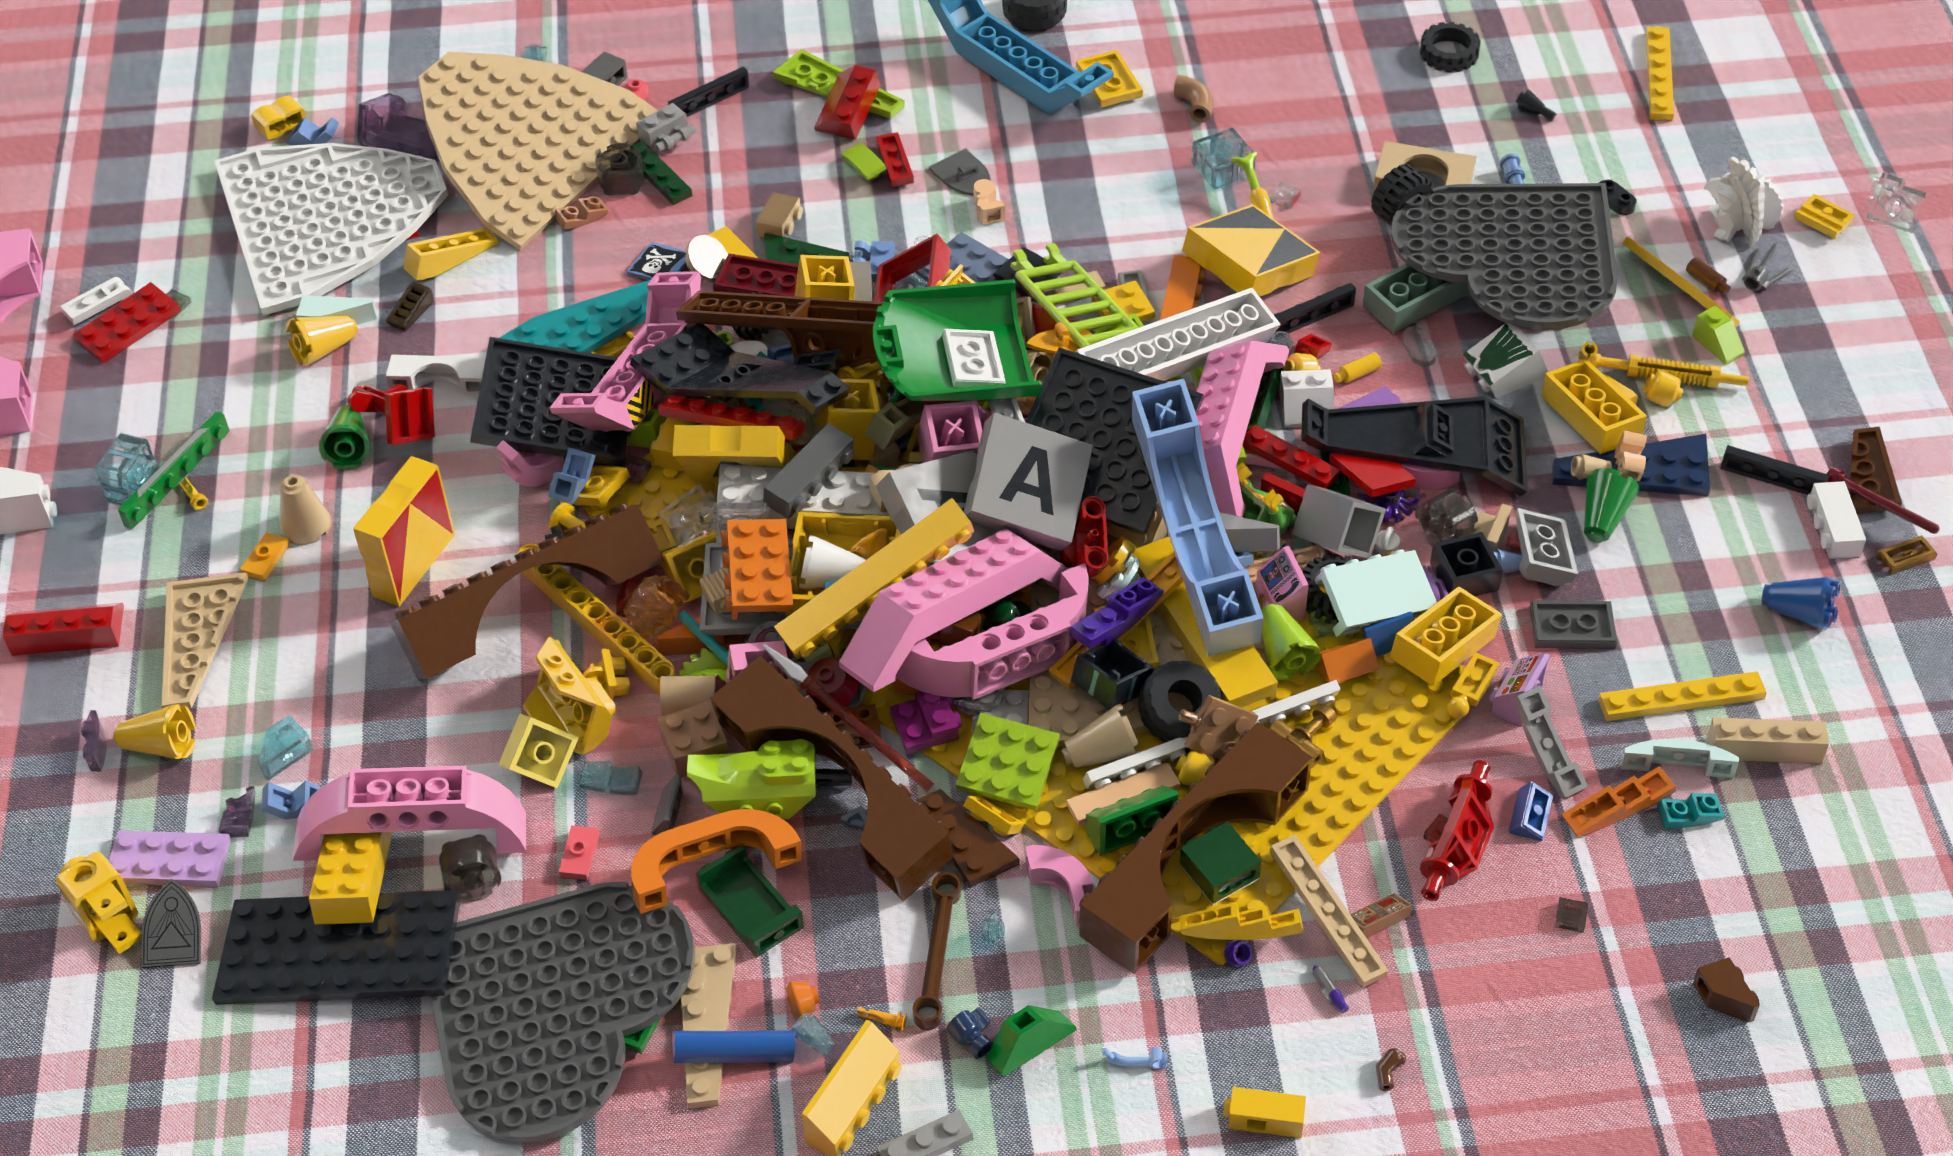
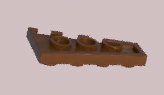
M1880 426L1854 429L1850 480L1902 506ZM1849 492L1857 514L1887 511Z
M939 789L916 800V803L920 801L928 808L931 813L930 816L935 821L941 820L950 831L949 838L953 843L951 847L954 857L951 860L970 888L1020 865V858L943 790Z

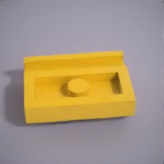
M1813 194L1801 206V209L1796 210L1794 218L1836 239L1838 234H1841L1853 222L1855 214Z

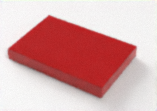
M1338 453L1330 454L1329 462L1340 469L1342 473L1371 497L1415 486L1416 478L1397 462Z

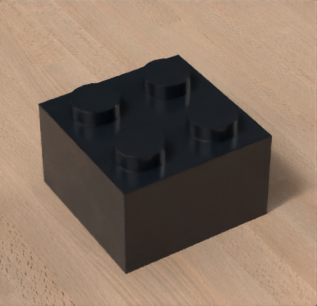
M1483 532L1433 543L1430 565L1437 579H1441L1444 582L1448 594L1457 587H1461L1473 596L1499 591L1503 569Z

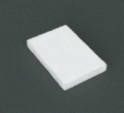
M943 329L942 338L953 388L1006 384L993 331Z

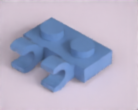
M855 241L853 262H866L865 259H870L872 281H876L878 265L895 256V242L872 241L871 246H869L864 241Z

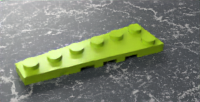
M801 49L774 70L773 77L785 85H793L828 97L838 74L844 70ZM879 88L869 112L892 119L905 108V100Z

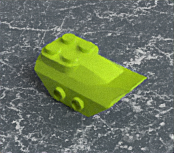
M797 739L791 741H768L758 751L688 755L687 777L693 780L701 790L702 802L719 813L739 809H753L774 814L781 819H790L816 796V749L811 742Z

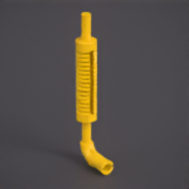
M1590 341L1585 342L1578 353L1579 361L1587 359L1597 369L1600 366L1627 370L1626 376L1637 378L1639 376L1642 378L1644 376V379H1647L1651 373L1655 374L1661 370L1678 377L1680 383L1682 381L1683 384L1687 382V385L1692 383V385L1697 384V386L1701 384L1702 387L1706 385L1709 388L1716 389L1719 383L1748 386L1749 382L1748 376L1721 373L1720 366L1710 365L1708 368V365L1703 367V364L1698 365V363L1695 365L1690 363L1689 365L1688 362L1685 364L1683 361L1681 363L1679 361L1674 362V360L1670 362L1668 359L1665 362V359L1661 361L1660 358L1655 360V358L1651 359L1648 357L1646 359L1645 356L1641 359V356L1631 354L1629 360L1601 357V354H1597V345L1594 342L1589 345Z

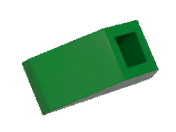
M1028 1005L1003 1021L987 1055V1061L1002 1077H1005L1077 1030L1076 1026L1060 1011Z

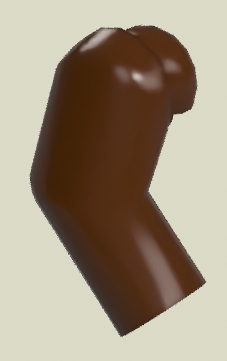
M1397 1048L1387 1050L1376 1063L1378 1085L1381 1091H1389L1394 1088L1392 1071L1395 1067L1400 1068L1406 1062L1405 1053Z

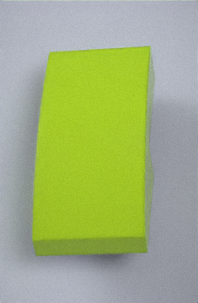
M862 143L856 144L841 154L844 162L855 167L857 174L866 180L877 178L882 171L887 169L885 164Z

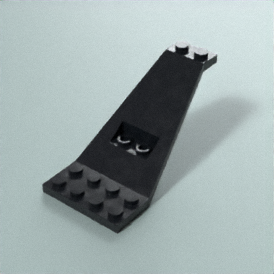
M696 324L633 356L630 361V365L664 395L717 397L723 403L734 397L796 399L813 415L846 397L850 390V387L832 372L736 352L704 324Z
M1486 396L1327 409L1309 398L1302 403L1301 440L1322 452L1484 476L1487 480L1495 482L1507 491L1520 497L1528 492L1524 418Z

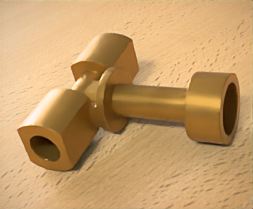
M1320 704L1312 712L1313 719L1304 728L1298 726L1292 729L1280 719L1275 721L1269 728L1277 735L1311 755V768L1320 761L1323 750L1312 743L1311 736L1321 726L1328 728L1337 719L1334 710L1326 704Z

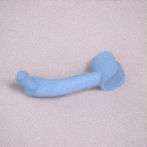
M1158 1046L1150 1049L1149 1057H1126L1116 1052H1110L1107 1048L1101 1050V1053L1107 1057L1106 1059L1109 1063L1119 1066L1148 1065L1155 1070H1162L1166 1068L1168 1063L1167 1053H1162L1161 1048Z

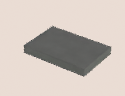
M1611 601L1530 602L1535 648L1617 647L1618 642Z

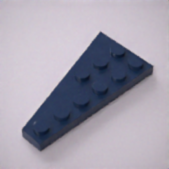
M1706 434L1645 444L1640 454L1646 457L1643 476L1637 482L1639 491L1696 496L1709 495L1710 481ZM1615 449L1603 454L1599 452L1584 454L1610 461L1612 469L1617 470L1618 465L1615 464L1617 461L1614 457ZM1574 456L1553 460V485L1586 487L1587 479H1578L1571 474V462Z

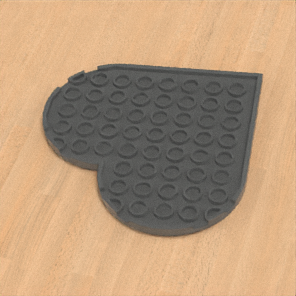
M1606 183L1445 185L1431 188V192L1424 195L1419 193L1405 202V206L1400 211H1396L1393 217L1391 227L1392 244L1396 253L1406 264L1425 275L1437 279L1447 280L1451 283L1467 282L1470 295L1477 305L1489 315L1505 323L1527 328L1528 330H1562L1583 324L1597 317L1607 309L1616 294L1617 267Z
M608 882L587 886L457 922L445 996L431 997L447 1089L456 1109L466 1122L481 1133L498 1140L514 1143L540 1142L562 1136L578 1128L591 1119L606 1104L615 1091L623 1072L625 1063L624 1037L647 1028L663 1017L681 998L691 979L695 963L694 939L689 923L677 905L675 906L667 900V906L640 914L633 899L632 886H629L628 882Z

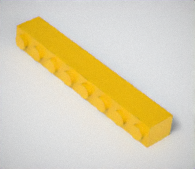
M951 498L775 625L776 631L797 660L802 656H809L822 641L834 638L838 634V630L844 625L856 622L860 618L861 613L871 607L879 591L926 569L927 565L935 559L941 560L953 546L965 543L971 537V533L974 532L971 521L953 498Z

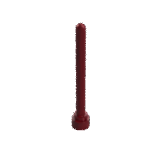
M1833 466L1827 472L1829 475L1827 482L1845 481L1849 492L1932 534L1939 532L1940 527L1938 524L1847 479L1844 471Z

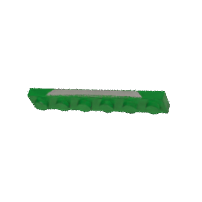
M216 411L117 509L124 527L132 530L226 437L230 430L223 413Z

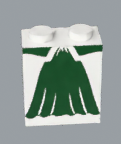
M1508 323L1502 325L1463 354L1467 362L1464 365L1467 372L1472 377L1476 375L1480 379L1478 383L1484 392L1490 391L1495 398L1544 379L1545 373L1549 372L1539 349L1518 326Z

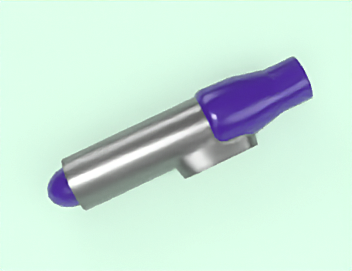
M1317 965L1313 966L1312 974L1323 988L1321 992L1329 1004L1333 1003L1341 1013L1348 1011L1349 1007L1343 995L1333 984L1324 969Z

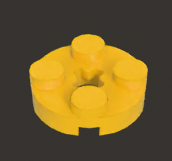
M1124 536L1117 538L1108 547V562L1098 575L1092 578L1100 585L1106 581L1109 583L1114 573L1117 575L1125 570L1126 567L1123 566L1125 560L1130 553L1132 554L1135 551L1136 545Z

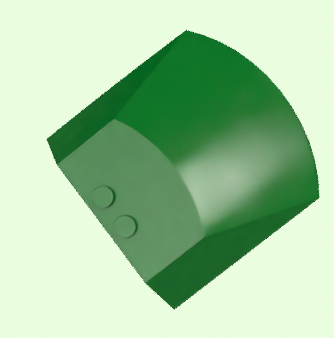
M1014 279L889 290L884 296L882 305L878 306L877 316L873 324V344L877 360L893 386L911 401H992L1042 395L1041 381H1034L1019 324L1016 283ZM943 329L993 331L1006 384L953 388L942 338Z

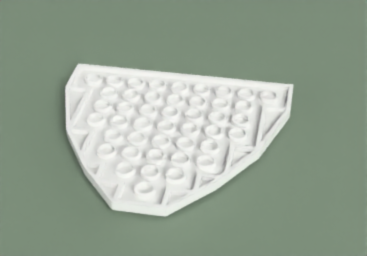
M336 143L264 147L214 160L263 316L299 306L303 295L322 296L374 267L415 233L448 196L447 188L436 160L385 148Z

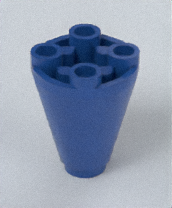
M1833 577L1773 582L1771 585L1765 584L1762 592V605H1766L1771 610L1817 629L1827 630V628L1831 627V623H1835L1837 620L1838 607L1834 606L1835 597H1838L1840 594L1841 582L1836 581Z

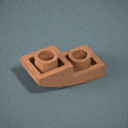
M592 196L578 199L575 207L556 208L555 218L565 230L594 222L607 215L609 209L599 197Z

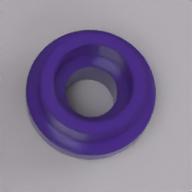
M1229 940L1227 942L1224 956L1229 965L1242 967L1252 959L1253 950L1246 940Z

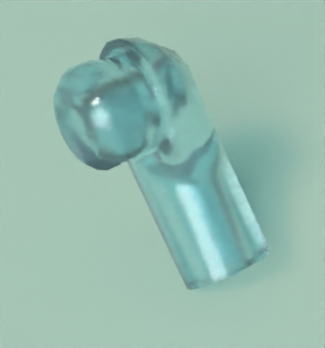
M916 273L909 275L907 282L915 288L928 287V282Z

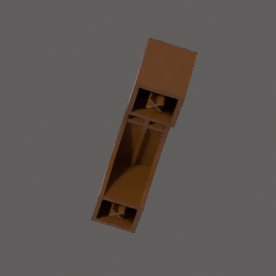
M628 502L622 505H617L607 510L608 516H605V514L597 515L584 521L586 526L583 528L579 525L561 533L563 538L559 539L558 536L549 538L537 544L539 549L536 551L534 548L524 550L514 555L515 561L513 562L510 559L504 560L491 566L492 572L488 574L484 571L466 579L468 584L463 585L462 582L454 584L442 590L444 595L441 597L438 594L429 596L419 601L420 607L416 609L411 606L394 613L395 619L389 621L417 679H428L476 655L477 630L485 608L506 582L527 569L539 565L568 566L586 572L597 578L605 586L620 584L664 562L665 560L638 504L629 506Z
M759 656L710 697L719 724L748 752L758 751L768 741L804 739L814 745L816 755L836 763L850 773L867 796V817L864 830L858 841L865 865L904 902L954 857L951 847L953 843L949 838L950 831L941 820L935 821L930 816L931 813L922 802L916 803L903 784L897 785L891 780L892 776L884 766L878 767L874 764L872 756L866 749L856 747L853 744V738L847 731L838 730L835 727L836 723L826 712L820 713L816 709L817 705L808 695L802 696L798 692L799 688L790 678L784 679L780 675L779 668L772 661L766 662Z
M1259 722L1250 730L1246 729L1234 747H1228L1222 759L1216 765L1212 764L1199 782H1194L1190 786L1187 795L1182 800L1175 801L1170 812L1164 818H1159L1155 822L1152 831L1146 837H1140L1134 849L1128 855L1125 854L1118 860L1116 868L1110 874H1104L1099 880L1097 887L1091 893L1087 892L1082 897L1079 903V936L1135 974L1171 935L1173 904L1166 894L1161 876L1175 852L1194 836L1214 826H1220L1227 821L1229 823L1259 822L1276 825L1308 791L1312 756Z

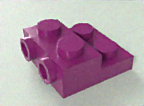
M918 691L915 692L914 700L889 706L891 718L906 754L959 740V728L962 727V722L958 711L952 712L950 708L953 707L952 697L937 696Z

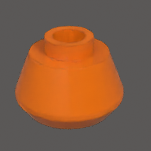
M789 981L785 986L788 1004L794 1019L801 1021L816 1010L815 1004L820 1003L816 986L810 987L808 982Z

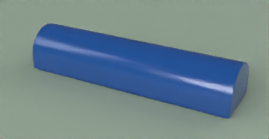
M793 1030L673 1031V1063L793 1062L795 1056V1034Z

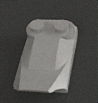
M1518 508L1515 516L1523 557L1519 564L1522 576L1528 580L1543 582L1553 586H1563L1566 583L1573 582L1578 572L1565 519Z

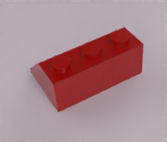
M854 65L840 72L814 126V130L856 140L881 86L876 70Z

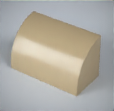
M661 676V715L665 716L705 702H711L710 697L717 692L715 676Z

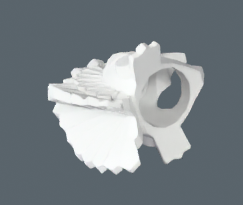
M1732 156L1728 160L1731 172L1726 173L1722 178L1710 179L1704 186V190H1708L1712 198L1718 201V204L1708 208L1716 224L1719 226L1713 235L1719 241L1725 240L1729 242L1736 231L1743 229L1744 234L1749 237V246L1754 247L1762 234V229H1772L1779 221V217L1783 214L1782 209L1784 205L1782 201L1784 197L1780 195L1781 190L1776 188V184L1771 183V179L1765 180L1764 175L1758 176L1756 168H1750L1749 162L1746 160L1739 162L1737 158Z

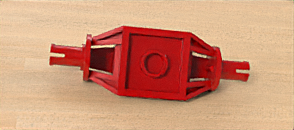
M1483 760L1474 761L1470 774H1462L1455 779L1454 791L1448 800L1453 808L1449 819L1445 824L1440 839L1430 844L1427 856L1420 864L1421 874L1427 879L1421 894L1429 901H1437L1439 899L1443 886L1454 885L1459 878L1478 869L1493 831L1494 823L1487 803L1491 799L1493 790L1486 781L1491 766L1489 767V764Z

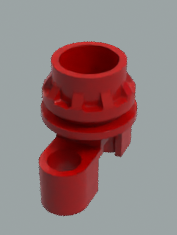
M1096 496L1087 497L1080 505L1072 543L1060 551V558L1067 568L1085 563L1088 577L1098 575L1108 562L1106 508L1104 502ZM1086 509L1091 510L1094 516L1088 514Z

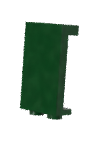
M743 844L735 849H730L716 861L704 865L696 873L698 889L756 958L804 928L802 911L796 904L790 907L749 859L747 848Z

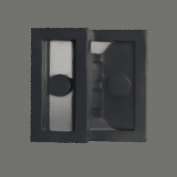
M1024 247L1021 248L1026 254L1027 260L1034 268L1050 265L1046 264L1043 261L1044 258ZM1012 256L993 276L998 281L1014 279L1016 291L1022 297H1031L1032 303L1035 298L1016 279L1015 273L1017 271L1010 267L1012 262H1017L1016 258ZM1060 272L1029 279L1033 283L1046 280L1057 279L1062 273Z

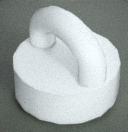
M1390 526L1378 533L1374 545L1377 553L1386 555V553L1399 550L1400 538L1394 532L1393 527Z

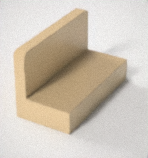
M1502 504L1497 516L1479 512L1470 534L1483 532L1494 552L1499 548L1507 530L1512 507Z

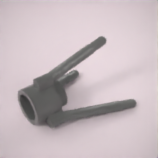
M1777 244L1772 245L1757 267L1754 266L1760 250H1755L1747 272L1742 278L1748 289L1752 291L1762 289L1765 291L1769 285L1791 271L1790 268H1786L1767 280L1768 272L1764 266L1777 248Z

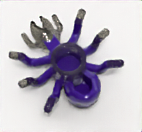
M1414 487L1373 497L1374 499H1379L1374 502L1370 501L1368 495L1357 493V497L1364 499L1365 502L1386 509L1382 523L1388 522L1391 519L1392 513L1394 521L1399 523L1401 520H1404V517L1397 510L1400 509L1409 517L1413 511L1420 509L1417 504L1420 499L1426 498V494H1418L1420 492L1419 488L1413 492ZM1408 497H1415L1413 501L1407 500ZM1403 504L1410 506L1409 510H1407L1403 506Z

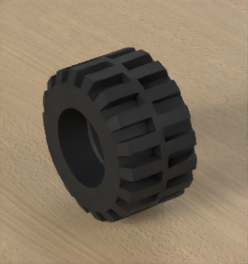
M1408 164L1399 165L1387 173L1378 183L1371 199V209L1377 216L1392 226L1396 211H1400L1405 206V202L1414 195L1430 193L1431 188H1433V182Z

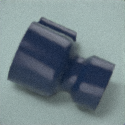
M979 1007L972 1012L968 1010L960 1012L947 1025V1032L959 1045H968V1051L975 1059L986 1055L993 1045V1042L986 1034H981L989 1026L991 1020Z

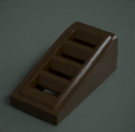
M413 281L387 317L386 323L407 331L434 302L432 290Z

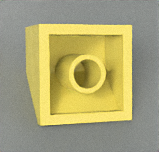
M519 713L498 765L558 789L579 737Z

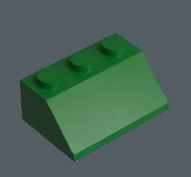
M1162 785L1154 789H1147L1141 794L1130 798H1122L1109 806L1095 808L1090 813H1087L1085 831L1099 856L1136 843L1142 836L1146 837L1152 831L1155 822L1159 818H1164L1170 812L1172 805L1178 800L1179 794L1177 790Z

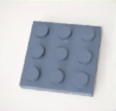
M960 232L946 244L951 250L949 270L954 271L961 264L964 266L963 273L976 283L998 281L993 274L1009 260L963 232ZM930 264L915 272V277L927 284Z

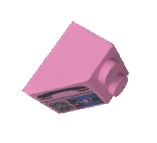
M1286 546L1257 570V579L1253 584L1257 598L1261 597L1263 608L1269 604H1278L1283 606L1295 621L1305 619L1309 585L1290 547Z

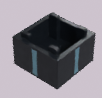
M1115 639L1106 647L1104 644H1100L1077 655L1070 681L1110 710L1118 704L1123 705L1137 698L1145 680L1152 673L1154 667Z

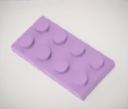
M118 830L109 863L121 875L125 884L165 885L170 879H173L181 886L219 887L231 838L229 834Z

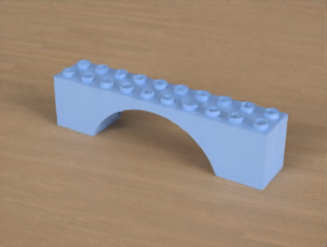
M1180 379L1133 391L1132 422L1207 656L1258 644L1261 642L1263 615L1248 570L1237 559L1220 517L1205 461L1200 425L1185 380Z

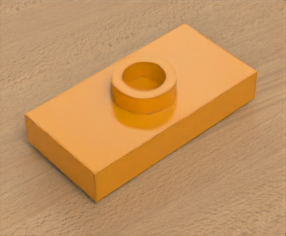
M266 532L240 568L241 573L246 572L248 577L265 582L290 546L289 539Z

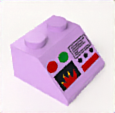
M1543 653L1516 659L1511 669H1505L1500 683H1502L1500 688L1495 687L1489 701L1493 703L1492 715L1522 726L1515 697L1539 685L1543 689L1550 658L1549 654Z

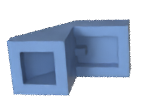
M304 117L293 127L286 143L291 146L327 143L333 138L339 122L331 117L319 128Z
M568 448L562 472L554 473L548 497L573 504L589 480L595 455L574 448Z
M305 780L294 791H290L268 782L262 788V811L283 819L298 818L307 800L321 786Z

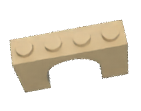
M1385 141L1375 175L1373 193L1384 176L1393 168H1397L1402 164H1408L1419 172L1435 174L1444 181L1445 185L1472 184L1477 156Z

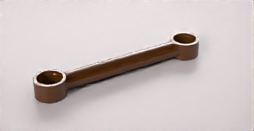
M950 872L940 873L932 881V894L936 905L921 997L915 1000L912 1008L914 1023L923 1030L937 1028L943 1019L939 993L952 907L961 897L960 879ZM944 884H950L956 887V890L949 894H943L937 888ZM925 1007H932L938 1011L932 1018H923L917 1014L920 1009Z

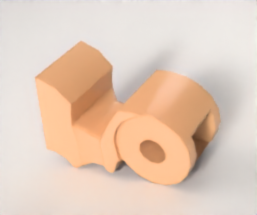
M987 179L975 182L974 202L977 204V220L981 221L983 225L1005 221V205L1003 202L996 200V187L994 183Z
M1624 430L1615 447L1614 455L1617 459L1615 463L1618 465L1617 470L1621 471L1620 476L1626 479L1630 476L1637 482L1641 480L1645 469L1646 457L1640 454L1645 447L1646 435Z

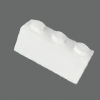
M1845 481L1814 483L1811 494L1807 496V506L1809 510H1812L1814 526L1816 529H1819L1821 534L1822 548L1826 549L1829 559L1860 557L1866 538Z

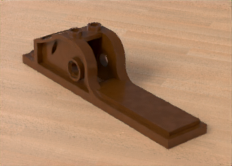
M697 291L676 311L677 320L685 321V323L780 329L790 340L794 358L798 354L842 348L846 357L840 368L849 366L854 370V368L870 362V364L878 362L873 344V324L877 316L878 306H881L883 302Z

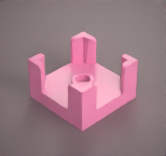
M784 640L729 645L726 682L728 683L759 656L766 662L772 661L779 668L780 675L783 677L784 671L762 647V644L767 645L787 658Z

